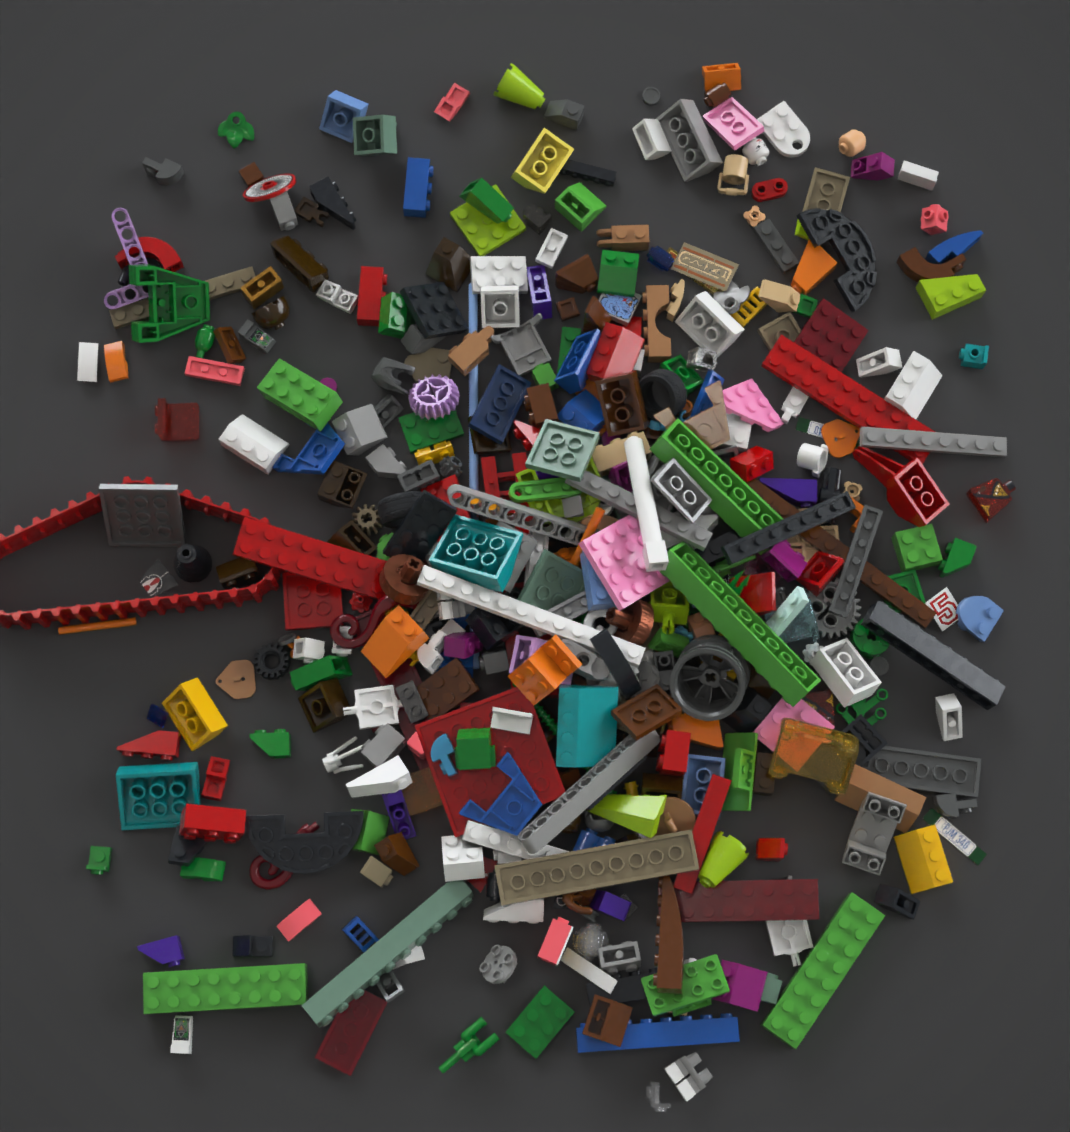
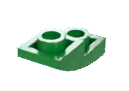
M195 857L189 867H181L180 876L183 879L222 881L226 862Z

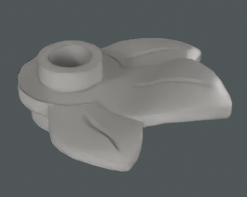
M731 281L726 291L714 292L713 298L729 314H734L740 309L741 304L748 299L750 288L747 285L739 289Z

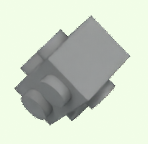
M626 941L618 945H604L598 948L600 969L608 975H615L618 971L622 970L633 972L641 967V957L637 941Z

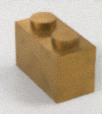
M270 266L242 286L241 291L250 305L256 309L281 291L284 285L282 279Z

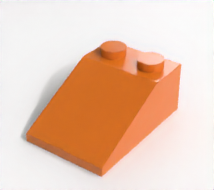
M398 605L383 619L361 652L387 678L419 649L429 637Z

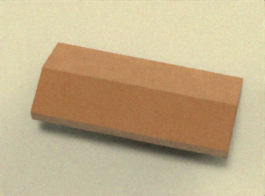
M853 764L846 782L840 786L834 801L859 811L863 799L868 792L906 804L907 807L900 824L897 823L895 829L907 833L919 816L926 797Z

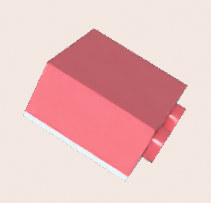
M558 917L557 920L553 918L537 958L558 966L574 928L568 925V920Z

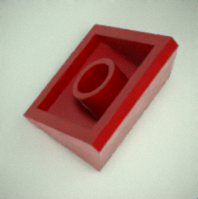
M818 550L807 562L808 564L801 575L795 580L817 597L840 572L844 559Z

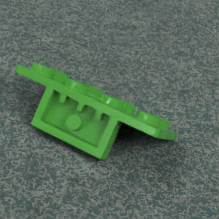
M755 732L725 734L723 758H726L724 778L732 781L721 811L751 810L758 734Z
M717 954L684 964L682 994L658 993L657 986H653L654 974L641 978L653 1016L671 1011L673 1017L712 1005L711 998L730 992Z

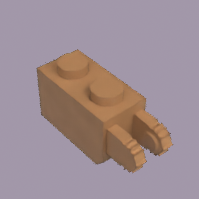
M649 225L611 226V229H599L596 231L597 236L611 237V239L599 240L597 246L600 248L611 247L613 251H643L649 248Z
M487 326L479 333L476 330L472 334L468 333L459 346L456 345L449 351V362L464 377L489 355V343L492 341L491 336L494 335L493 327Z

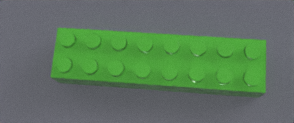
M678 418L650 447L649 450L664 464L674 458L710 496L712 501L708 506L735 530L740 537L743 538L783 520L769 504ZM769 548L759 552V554L762 555Z
M853 892L849 893L777 999L776 1005H773L760 1026L792 1049H797L885 915Z
M305 963L143 973L144 1014L299 1006L308 1000L307 964Z

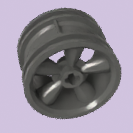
M704 635L698 637L685 646L672 670L670 677L672 697L683 709L682 711L693 718L704 721L725 718L738 708L744 697L751 676L750 662L743 659L741 653L731 646L724 636ZM696 656H699L703 662L699 668L685 664ZM713 656L723 659L722 662L713 660ZM727 671H735L738 684L726 679ZM699 678L703 685L695 693L686 681ZM720 686L727 696L718 700L711 699L712 688Z

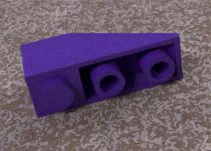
M402 790L382 794L395 834L402 832L405 840L417 836Z

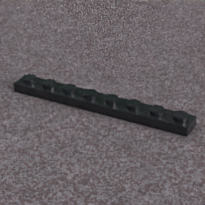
M848 491L731 542L721 547V550L730 566L850 512L856 507Z

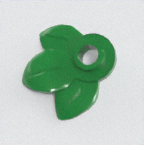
M235 111L229 114L227 120L219 125L218 136H227L228 143L235 149L242 142L243 138L249 141L254 140V129L251 124L246 122L245 116L241 112ZM236 117L240 119L237 124L233 123V119Z

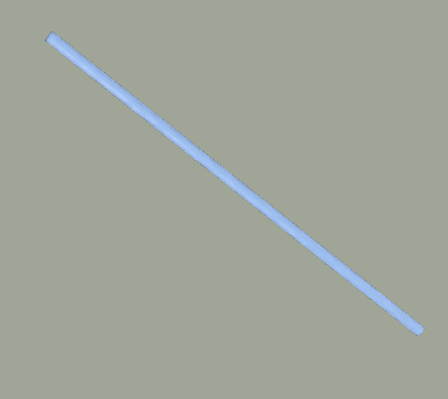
M470 283L469 333L472 334L475 330L478 332V294H472ZM478 365L469 372V417L473 416L478 406ZM469 429V488L479 491V454H474ZM469 511L471 519L479 521V514ZM479 652L474 654L473 669H479Z

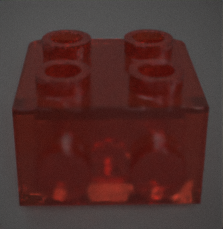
M158 398V405H155V416H158V423H155V434H158L160 440H198L199 405L197 403L168 404L166 398Z

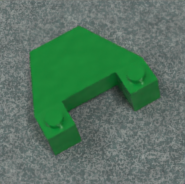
M148 264L129 265V284L135 286L148 285L149 321L131 322L132 341L138 343L157 342L210 320L209 282Z

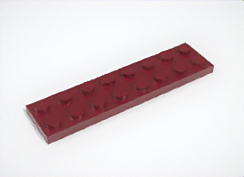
M818 879L721 881L714 888H706L699 881H696L692 894L674 888L681 922L819 920ZM658 882V895H662V888H659Z

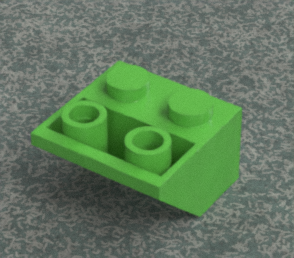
M580 182L567 187L555 199V209L581 232L607 207Z

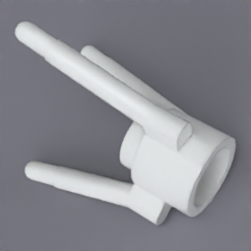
M356 736L333 752L326 754L327 757L322 758L328 773L333 771L336 774L342 771L363 768V764L339 767L342 765L341 759L362 749L363 745L338 756L340 751L357 740Z

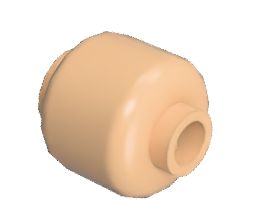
M850 130L839 138V150L848 157H853L865 149L866 137L860 131Z

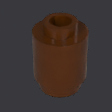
M723 82L705 92L703 100L708 107L714 109L729 99L731 91Z

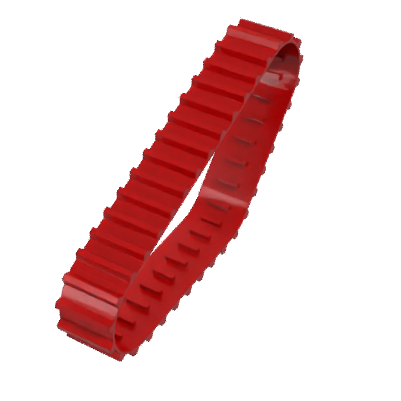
M126 476L123 478V483L121 484L155 483L153 479L148 476H146V478L143 481H132L129 476ZM187 489L179 493L181 505L185 506L188 510L194 509L205 513L209 517L210 515L216 516L228 523L231 521L241 525L243 518L247 517L271 525L266 517L260 520L252 517L249 509L243 508L241 512L232 510L228 502H223L221 506L213 504L209 496L205 495L201 500L194 498L191 491ZM90 491L86 493V500L78 504L71 500L69 501V508L61 512L54 508L51 510V516L44 520L35 517L33 518V525L24 529L17 525L15 526V533L7 537L0 533V559L103 511L100 494L94 495ZM272 567L260 582L240 589L232 588L230 590H213L202 593L193 592V594H174V596L164 597L154 596V598L146 599L135 598V600L127 601L115 600V602L108 603L96 602V604L89 605L76 604V606L71 607L57 606L52 609L38 608L33 611L22 612L20 610L14 613H6L0 610V625L6 629H9L12 624L20 625L25 630H29L32 623H40L44 628H48L51 621H59L66 626L69 625L71 619H79L85 624L89 622L90 617H98L101 621H107L109 615L116 614L121 619H126L128 613L135 612L140 617H146L148 611L154 610L159 615H165L166 610L176 608L179 613H184L186 607L195 606L198 611H204L205 605L215 604L217 609H223L224 603L234 602L237 607H242L244 601L254 599L257 603H260L264 594L270 590L277 591L280 588L277 581L281 573L286 571Z

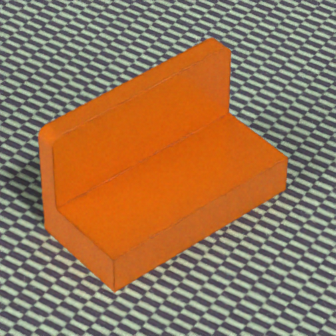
M738 63L702 66L705 92L723 82L729 87L730 91L741 89V68Z

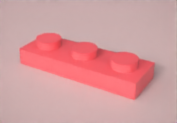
M189 356L184 374L189 377L241 386L245 368L244 366Z

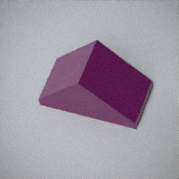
M627 461L612 467L608 474L611 483L620 485L632 493L633 489Z

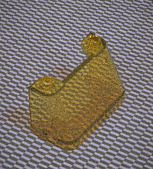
M783 718L780 723L768 774L778 779L786 777L788 773L826 782L829 791L834 794H846L859 753V740L848 733L791 718Z

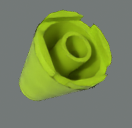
M511 63L509 67L512 69L506 70L497 86L499 92L495 91L493 95L532 109H536V107L541 108L545 101L544 93L521 70Z
M721 831L716 832L713 836L698 875L700 884L706 888L717 886L746 860L749 852L745 853L746 847L739 840L731 835L725 837L723 836L724 832Z

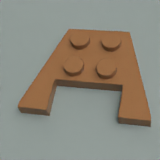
M720 380L704 388L713 406L683 421L710 449L730 440ZM670 407L653 415L666 429L676 420Z

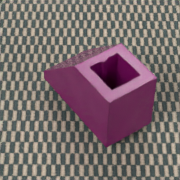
M883 152L854 159L851 164V177L877 181L894 177L895 160Z
M456 632L444 637V656L466 659L482 651L484 647L474 632Z

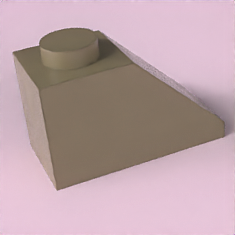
M370 856L360 871L362 876L381 888L384 885L388 886L394 877L391 875L393 871L373 856Z

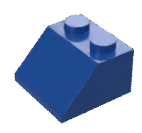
M587 389L568 401L558 413V419L564 424L599 432L605 425L600 401Z

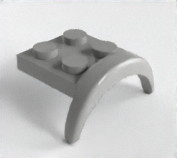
M541 313L535 315L532 319L520 325V327L491 336L494 343H501L515 373L519 376L531 372L539 364L543 363L545 365L552 361L535 328L542 320Z

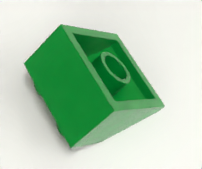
M602 249L597 293L634 297L639 254Z
M390 292L381 298L378 333L402 339L409 327L415 324V320L402 295Z

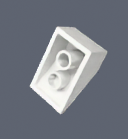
M726 413L730 440L713 449L720 450L736 445L738 454L747 451L752 425L740 420V416L734 413L731 415Z

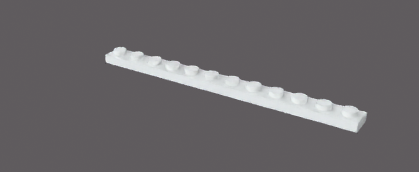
M424 565L417 581L419 586L549 635H557L560 639L572 640L580 646L596 652L589 639L600 633L601 631L426 565ZM612 636L629 665L638 668L645 648Z

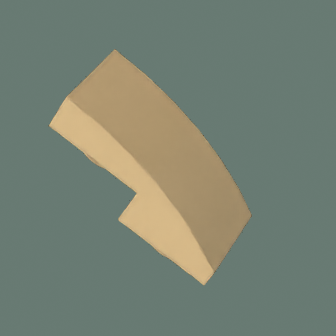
M683 279L678 284L674 283L670 290L671 302L666 309L668 312L666 319L671 322L674 321L681 306L685 287Z

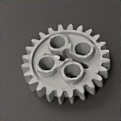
M836 578L834 582L831 580L817 597L809 590H807L808 592L805 591L809 602L801 610L803 613L799 617H805L802 624H809L810 626L807 630L814 629V635L820 632L822 639L825 634H828L829 640H831L833 634L838 639L840 632L844 636L847 635L846 629L852 631L854 628L851 624L856 625L858 621L855 618L861 616V614L856 612L862 608L856 605L860 602V599L854 598L847 618L828 612L821 620H818V617L830 606L832 599L825 596V591H831L834 594L839 578ZM812 604H817V605H819L820 608H821V611H820V612H815V611H813V609H812V607H811ZM830 617L834 620L835 624L832 626L828 625L825 619Z

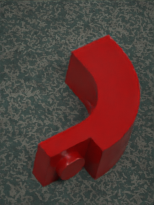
M153 237L138 238L146 258L158 261L164 269L176 272L184 267L177 252L165 241ZM131 247L129 254L132 257H137L140 251L137 247ZM124 249L114 256L121 269L130 265Z

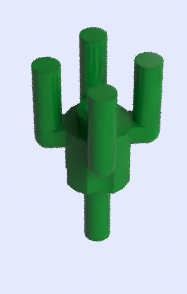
M480 1017L462 1032V1039L453 1046L456 1053L438 1067L443 1074L461 1058L467 1062L474 1055L481 1056L500 1040L496 1033H493L481 1043L475 1035L487 1024L483 1017Z

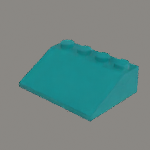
M455 514L430 556L429 562L434 569L503 593L513 572L523 532Z
M559 685L556 767H594L616 747L617 721L611 716V710L618 707L619 687Z
M198 762L119 766L117 770L116 784L121 830L177 827V825L180 826L181 812L186 803L200 805Z

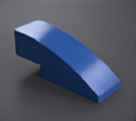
M981 230L972 231L947 239L929 251L925 260L932 264H942L947 258L951 260L962 253L964 254L980 240L983 232Z

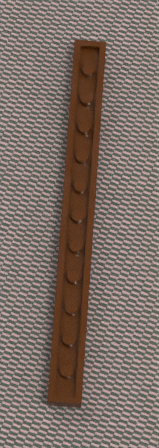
M756 478L745 482L783 519L800 512ZM819 525L798 535L815 549L843 558L845 563L849 547ZM866 561L860 582L925 629L937 613Z

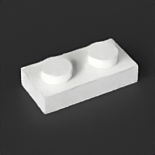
M551 228L535 262L552 269L568 235Z

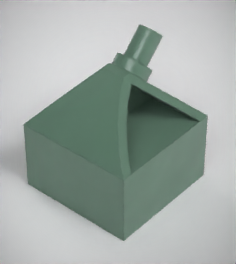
M374 115L353 118L354 155L377 156L397 154L396 116Z

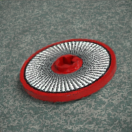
M279 174L260 180L244 191V200L247 202H258L276 197L292 188L296 183V178L293 174Z

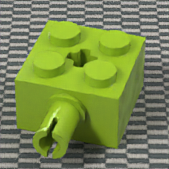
M671 581L648 594V603L654 610V622L662 623V632L664 634H667V628L668 634H672L675 631L674 624L686 625L689 602L681 591L674 588Z

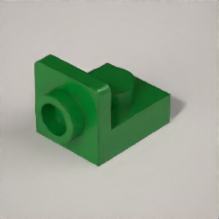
M91 846L89 864L86 865V869L91 870V874L103 875V872H109L112 848Z

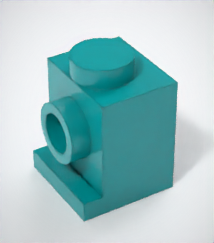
M965 344L963 348H960L959 352L961 366L983 369L987 364L989 346Z

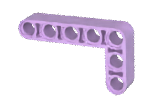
M121 207L116 208L112 212V221L129 264H148L128 211ZM117 211H123L126 214L124 221L116 220L115 213ZM124 229H130L133 232L131 239L123 238L122 231ZM137 247L140 251L139 256H130L129 249ZM130 284L108 292L104 297V304L109 309H116L147 298L148 292L143 290V286ZM127 289H133L136 292V296L133 299L125 296ZM110 295L118 298L116 305L108 303L107 298Z

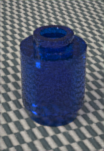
M659 246L652 247L646 255L649 257L647 261L661 271L665 270L667 272L675 261L670 253Z

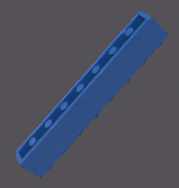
M732 1013L720 1014V1018L713 1019L711 1014L700 1015L698 1020H692V1016H682L680 1021H672V1017L660 1018V1022L652 1023V1019H640L639 1024H632V1020H629L621 1047L583 1035L582 1031L585 1023H580V1028H576L577 1053L740 1042L738 1017H732Z

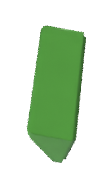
M660 628L648 644V647L659 652L673 650V657L678 658L682 650L689 643V638L675 632L668 634V630L667 634H664L662 628Z

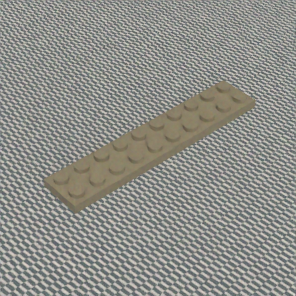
M692 829L653 836L652 838H642L494 865L501 906L699 870Z

